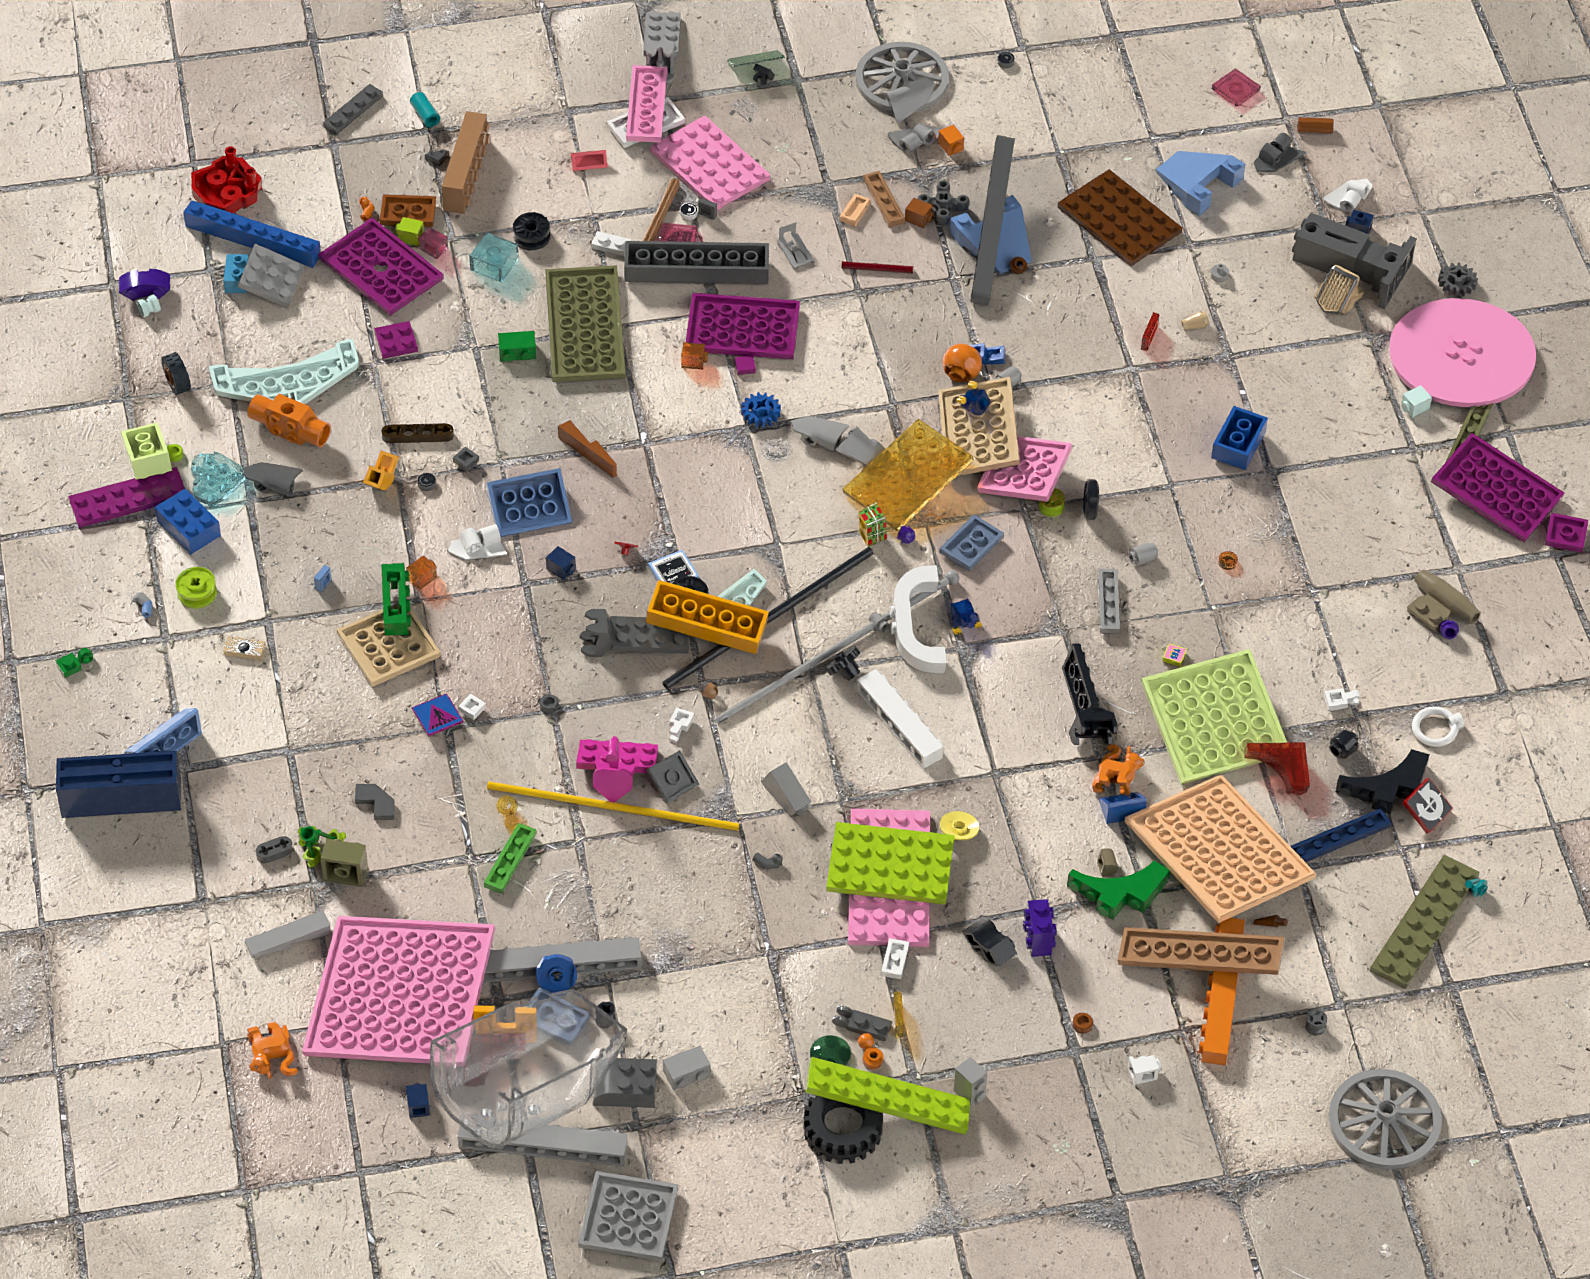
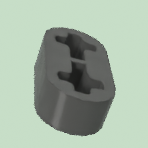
M281 836L258 845L255 850L257 860L261 863H269L290 855L293 850L292 840L289 837Z

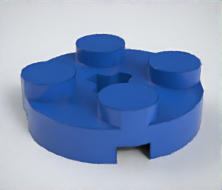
M561 954L544 956L536 969L537 983L543 989L555 995L566 993L577 981V969L573 960ZM559 971L562 975L554 978L552 972Z

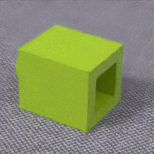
M403 217L400 224H397L395 233L404 243L419 246L424 235L423 221Z

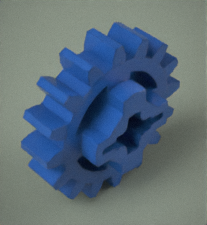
M757 392V396L750 394V399L745 397V402L741 404V415L744 421L748 420V425L754 423L756 428L758 425L765 428V424L772 426V421L777 422V417L781 415V404H779L778 399L774 400V395L768 397L766 392L764 395Z

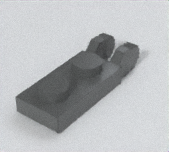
M842 1005L837 1007L836 1011L841 1017L834 1016L832 1019L833 1024L861 1035L868 1033L875 1039L886 1041L892 1026L891 1020L852 1010Z

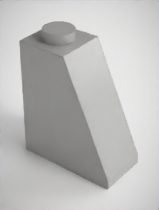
M787 762L770 771L761 781L762 785L790 816L796 813L799 816L808 810L807 806L811 803V800Z

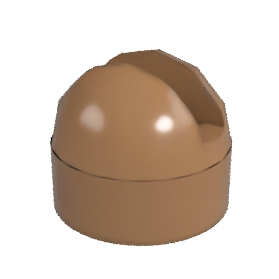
M709 682L702 696L714 699L718 695V688Z

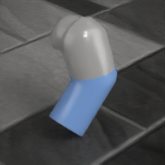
M138 592L133 596V602H136L137 605H142V616L148 618L152 613V601L144 593Z

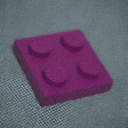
M410 321L374 328L382 359L418 352Z
M1551 513L1545 546L1582 553L1588 520Z

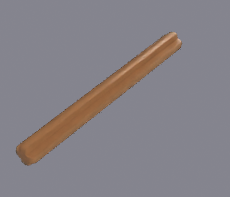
M671 179L642 241H654L680 186L679 179Z

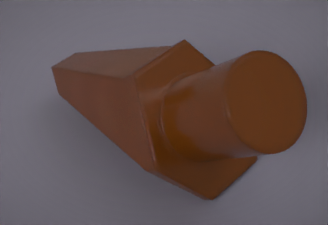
M1278 915L1254 920V925L1286 927L1288 924L1286 918H1280Z

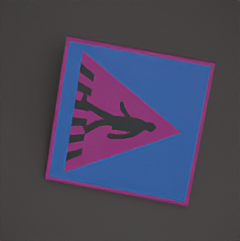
M447 693L411 707L428 737L464 723Z

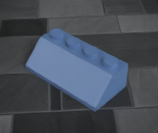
M185 708L181 712L176 713L167 722L159 725L153 732L145 735L139 742L128 747L124 754L180 750L202 734L198 709Z

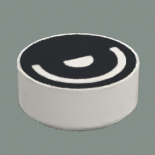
M685 203L680 207V216L683 219L693 220L697 217L698 208L695 204Z

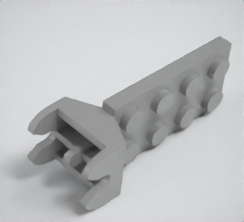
M646 12L643 57H646V66L667 67L666 83H670L674 79V57H678L681 13Z

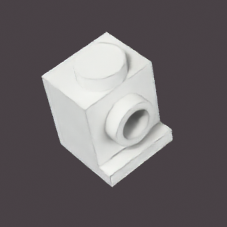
M1154 1055L1141 1056L1137 1059H1134L1133 1056L1129 1057L1128 1071L1133 1084L1157 1080L1158 1073L1161 1071L1159 1059H1155Z

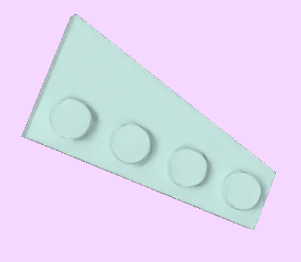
M753 569L717 597L751 606L766 586L767 580Z

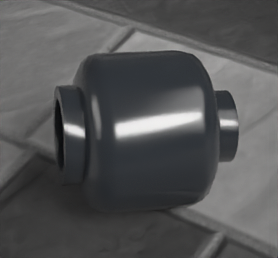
M1341 730L1330 739L1329 749L1338 758L1345 759L1349 757L1359 747L1357 735L1349 730Z

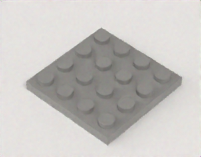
M596 1171L578 1243L579 1248L662 1261L679 1189L678 1184Z

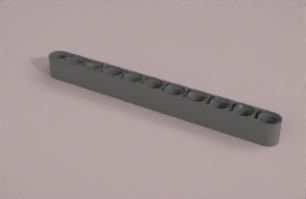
M1001 135L996 137L971 292V303L989 305L1015 138Z

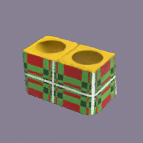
M877 502L858 512L859 533L867 547L887 539L886 518Z

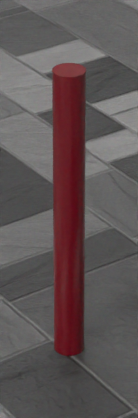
M842 261L841 267L844 269L913 273V266Z

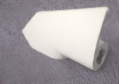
M1368 179L1350 180L1323 197V200L1337 209L1351 213L1355 210L1360 200L1367 197L1372 189V184Z
M496 524L481 528L479 531H476L474 528L465 529L460 533V539L453 540L448 549L449 553L464 560L507 555L501 543L500 533Z

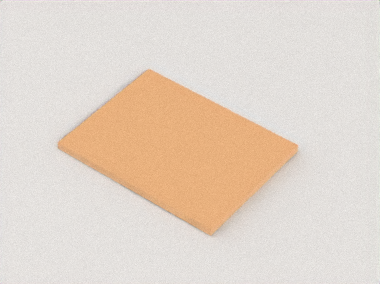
M1222 774L1125 817V823L1218 923L1316 877V873Z

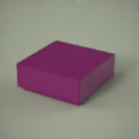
M753 355L735 357L737 375L756 373Z

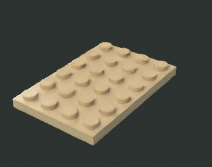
M1011 377L979 382L976 389L963 385L938 390L947 478L1020 465ZM959 396L966 397V403L959 404L956 399H959Z

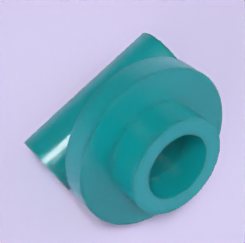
M1477 878L1466 881L1465 886L1473 890L1472 895L1474 897H1478L1486 893L1488 882L1485 879L1480 880Z

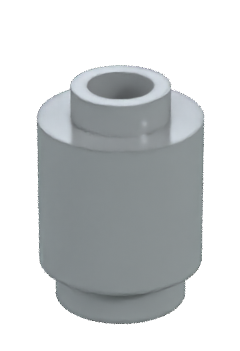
M1010 366L998 374L996 379L1011 377L1013 387L1021 382L1022 374L1018 368Z
M1145 543L1133 547L1129 553L1131 563H1134L1136 566L1153 561L1158 557V550L1154 543Z

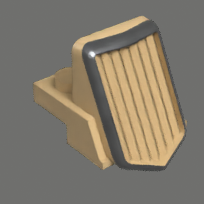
M1334 265L1330 269L1325 281L1320 285L1314 299H1316L1324 313L1341 312L1346 314L1353 309L1354 303L1363 297L1364 290L1358 287L1360 277L1339 265Z

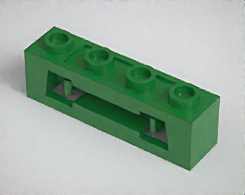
M404 563L381 564L385 636L408 635V627H411V615H407V612H411L410 600L406 599V597H410V586L406 585V582H409V570H405ZM391 589L399 590L400 614L398 609L391 608Z

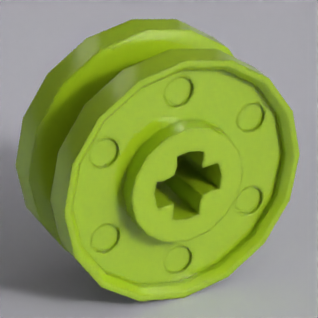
M190 567L177 576L175 582L177 596L184 606L193 609L203 608L215 600L217 595L215 577L208 569Z

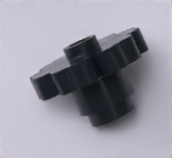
M852 646L847 651L839 652L834 656V660L825 667V670L830 676L839 671L844 678L846 677L848 681L860 673L859 665L854 660L860 654L859 649L856 646Z

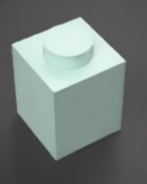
M1420 385L1403 394L1401 407L1404 412H1407L1413 418L1430 409L1432 397Z

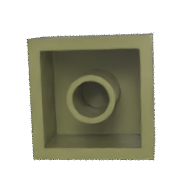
M326 839L321 855L323 881L363 887L368 870L366 845L357 842H344L338 839Z

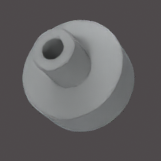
M1220 263L1212 267V280L1215 282H1225L1228 279L1229 269L1225 265Z

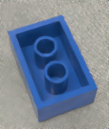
M1233 406L1213 443L1211 458L1246 470L1266 433L1268 417Z
M183 489L155 507L157 522L190 555L221 536L219 521L186 489Z

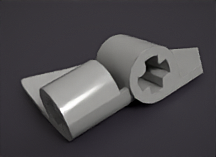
M924 77L909 82L901 88L886 92L888 104L893 109L897 124L929 102L935 84L933 81Z
M918 124L913 128L889 132L888 137L899 149L909 154L923 144L930 145L937 141L941 128Z
M812 416L791 421L793 431L801 434V440L805 445L814 447L816 444H819V446L836 452V448L841 443V435L849 428L847 424Z
M857 426L848 432L845 436L846 439L836 448L837 452L870 468L891 466V454L877 440L869 439Z

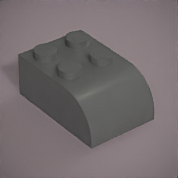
M607 1058L599 1061L595 1066L593 1106L655 1108L657 1059Z

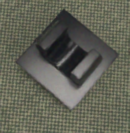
M757 63L753 68L756 72L753 80L757 82L762 77L761 84L763 86L767 84V79L772 81L775 76L771 69Z

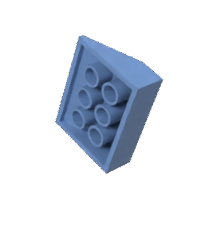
M561 468L491 481L486 484L489 505L500 537L572 523Z

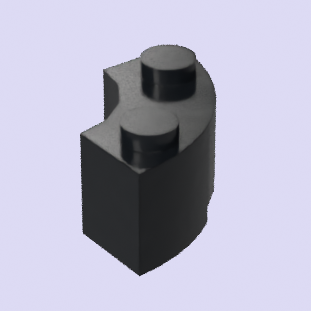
M979 919L962 931L972 948L976 952L980 950L985 956L984 960L994 966L999 967L1017 955L1014 942L1008 936L1000 933L990 919Z

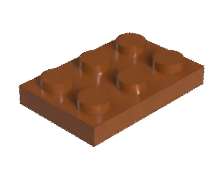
M383 194L380 224L397 226L402 218L405 217L423 221L424 227H433L436 196Z

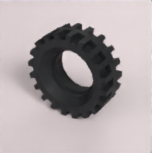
M816 1095L815 1098L810 1097L808 1099V1106H805L804 1109L805 1140L808 1139L810 1149L816 1148V1155L818 1157L824 1154L828 1162H831L832 1158L838 1159V1164H843V1160L849 1159L850 1164L855 1163L856 1157H860L862 1160L865 1159L866 1152L873 1153L875 1145L880 1144L883 1132V1113ZM847 1107L857 1111L862 1116L863 1123L859 1130L851 1134L842 1135L832 1132L825 1126V1115L835 1108Z

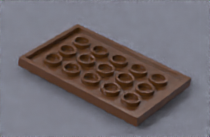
M1110 169L1058 202L1060 210L1130 266H1133L1181 234L1183 227Z

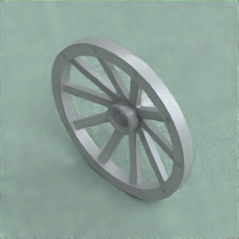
M891 42L873 48L861 58L856 68V85L860 94L870 104L882 110L893 112L887 98L886 100L881 99L873 94V92L893 79L894 83L890 91L897 89L900 83L905 85L910 80H918L916 76L941 82L935 92L932 91L929 102L915 111L917 112L931 107L944 96L948 88L949 71L944 60L928 47L911 42ZM897 52H911L907 59H900ZM887 53H891L895 60V63L880 59L878 57ZM918 54L930 60L911 64ZM870 62L888 67L886 69L864 71ZM937 66L941 76L917 69ZM889 74L869 88H867L863 80L865 77Z
M1373 1069L1351 1076L1338 1087L1330 1103L1329 1126L1335 1141L1347 1155L1364 1165L1389 1170L1409 1167L1420 1162L1430 1154L1440 1136L1442 1116L1435 1097L1420 1081L1399 1071ZM1383 1080V1100H1380L1364 1083ZM1390 1081L1410 1088L1395 1101L1390 1100ZM1357 1086L1374 1105L1344 1099V1096ZM1415 1093L1428 1106V1108H1398ZM1339 1105L1372 1112L1343 1122L1338 1121ZM1401 1115H1431L1432 1132L1425 1130ZM1375 1120L1354 1145L1342 1132V1129ZM1398 1123L1428 1140L1421 1148L1414 1152ZM1381 1126L1380 1157L1360 1150L1376 1129ZM1389 1127H1392L1407 1153L1406 1156L1387 1158Z

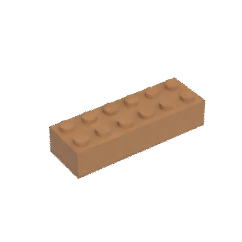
M469 111L465 113L442 184L444 211L464 214L466 207L470 206V195H473L475 189L474 182L478 181V170L482 168V157L486 156V144L489 145L491 135L488 134L490 122L487 121V114Z

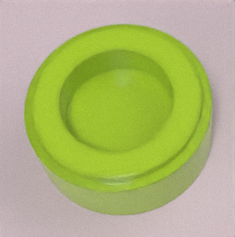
M170 444L167 446L170 462H177L183 458V448L180 445Z

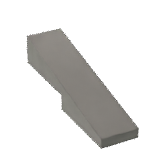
M324 910L245 939V944L251 958L290 949L291 944L328 936L330 923Z

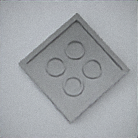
M254 244L237 287L288 308L305 265Z

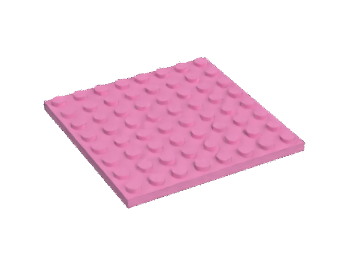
M338 916L304 1042L303 1055L463 1066L474 1022L473 1009L474 1006L478 1005L495 934L494 924Z

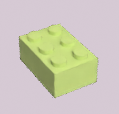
M158 423L121 431L124 448L135 480L172 471L169 453Z

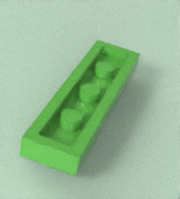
M520 823L517 824L485 879V888L503 893L536 836V829Z

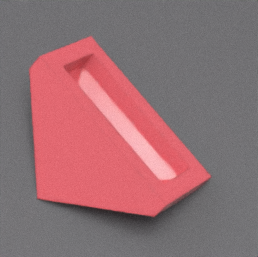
M606 150L571 153L573 171L608 167Z

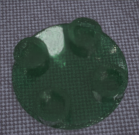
M827 1035L818 1038L812 1044L810 1058L814 1057L845 1066L851 1059V1049L844 1039L834 1035Z

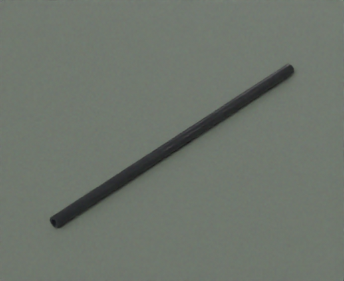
M870 547L865 548L769 611L767 624L874 554L873 550ZM721 644L717 645L662 682L663 686L668 690L732 647Z

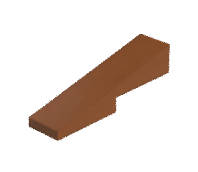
M571 420L558 426V438L611 477L617 476V464L597 440L590 443Z

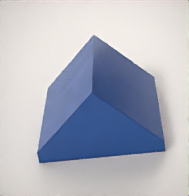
M1132 792L1130 795H1114L1099 798L1106 824L1125 821V817L1146 808L1147 803L1146 797L1139 792Z

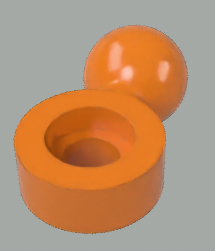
M864 1033L858 1039V1045L865 1050L862 1062L868 1069H878L883 1063V1053L878 1048L873 1047V1036ZM870 1055H875L877 1058L873 1059Z

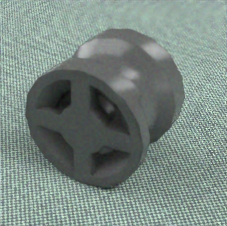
M1321 1010L1310 1011L1307 1015L1306 1031L1315 1036L1323 1034L1326 1029L1327 1015Z

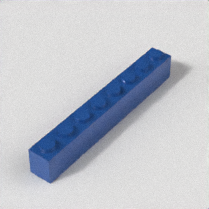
M191 200L183 212L185 227L249 248H253L254 244H257L311 268H314L319 260L318 254L321 252L320 241Z

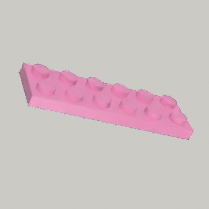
M633 65L626 141L661 142L667 67Z

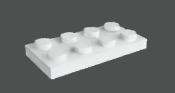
M669 97L665 98L662 133L685 124L684 116ZM628 113L607 121V127L623 148L638 143V141H626Z

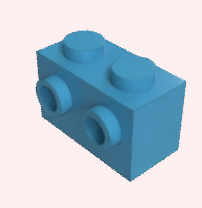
M227 254L223 280L225 293H247L246 290L237 286L249 259L248 254Z

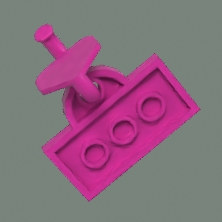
M613 736L608 741L580 739L576 769L595 770L593 773V787L608 801L616 802L632 790L634 773H647L646 770L656 764L658 744L619 742L617 736Z

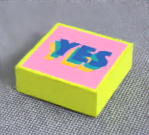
M1169 643L1162 661L1181 667L1187 649Z

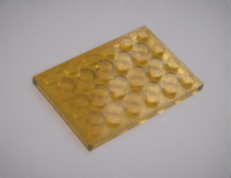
M918 418L842 490L845 495L864 508L877 502L885 515L886 524L898 531L902 525L904 526L974 459L970 453Z

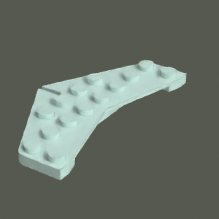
M353 338L335 344L336 347L296 364L275 368H228L227 365L209 366L214 391L218 396L251 402L257 394L274 400L279 393L289 398L294 397L296 401L306 404L359 367V359Z

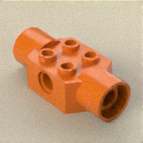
M278 393L274 400L257 394L253 397L248 407L247 415L250 419L265 424L270 433L285 438L292 443L302 446L304 442H307L317 447H322L329 438L331 432V425L318 419L310 406Z

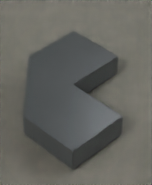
M356 784L355 804H374V820H394L395 800L376 784Z

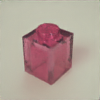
M431 227L421 234L419 238L420 250L438 259L448 250V239L444 234Z

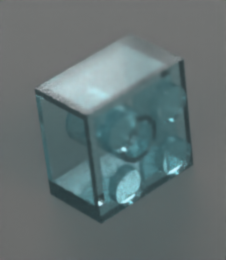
M487 232L469 255L471 271L499 282L505 279L519 260L518 244Z

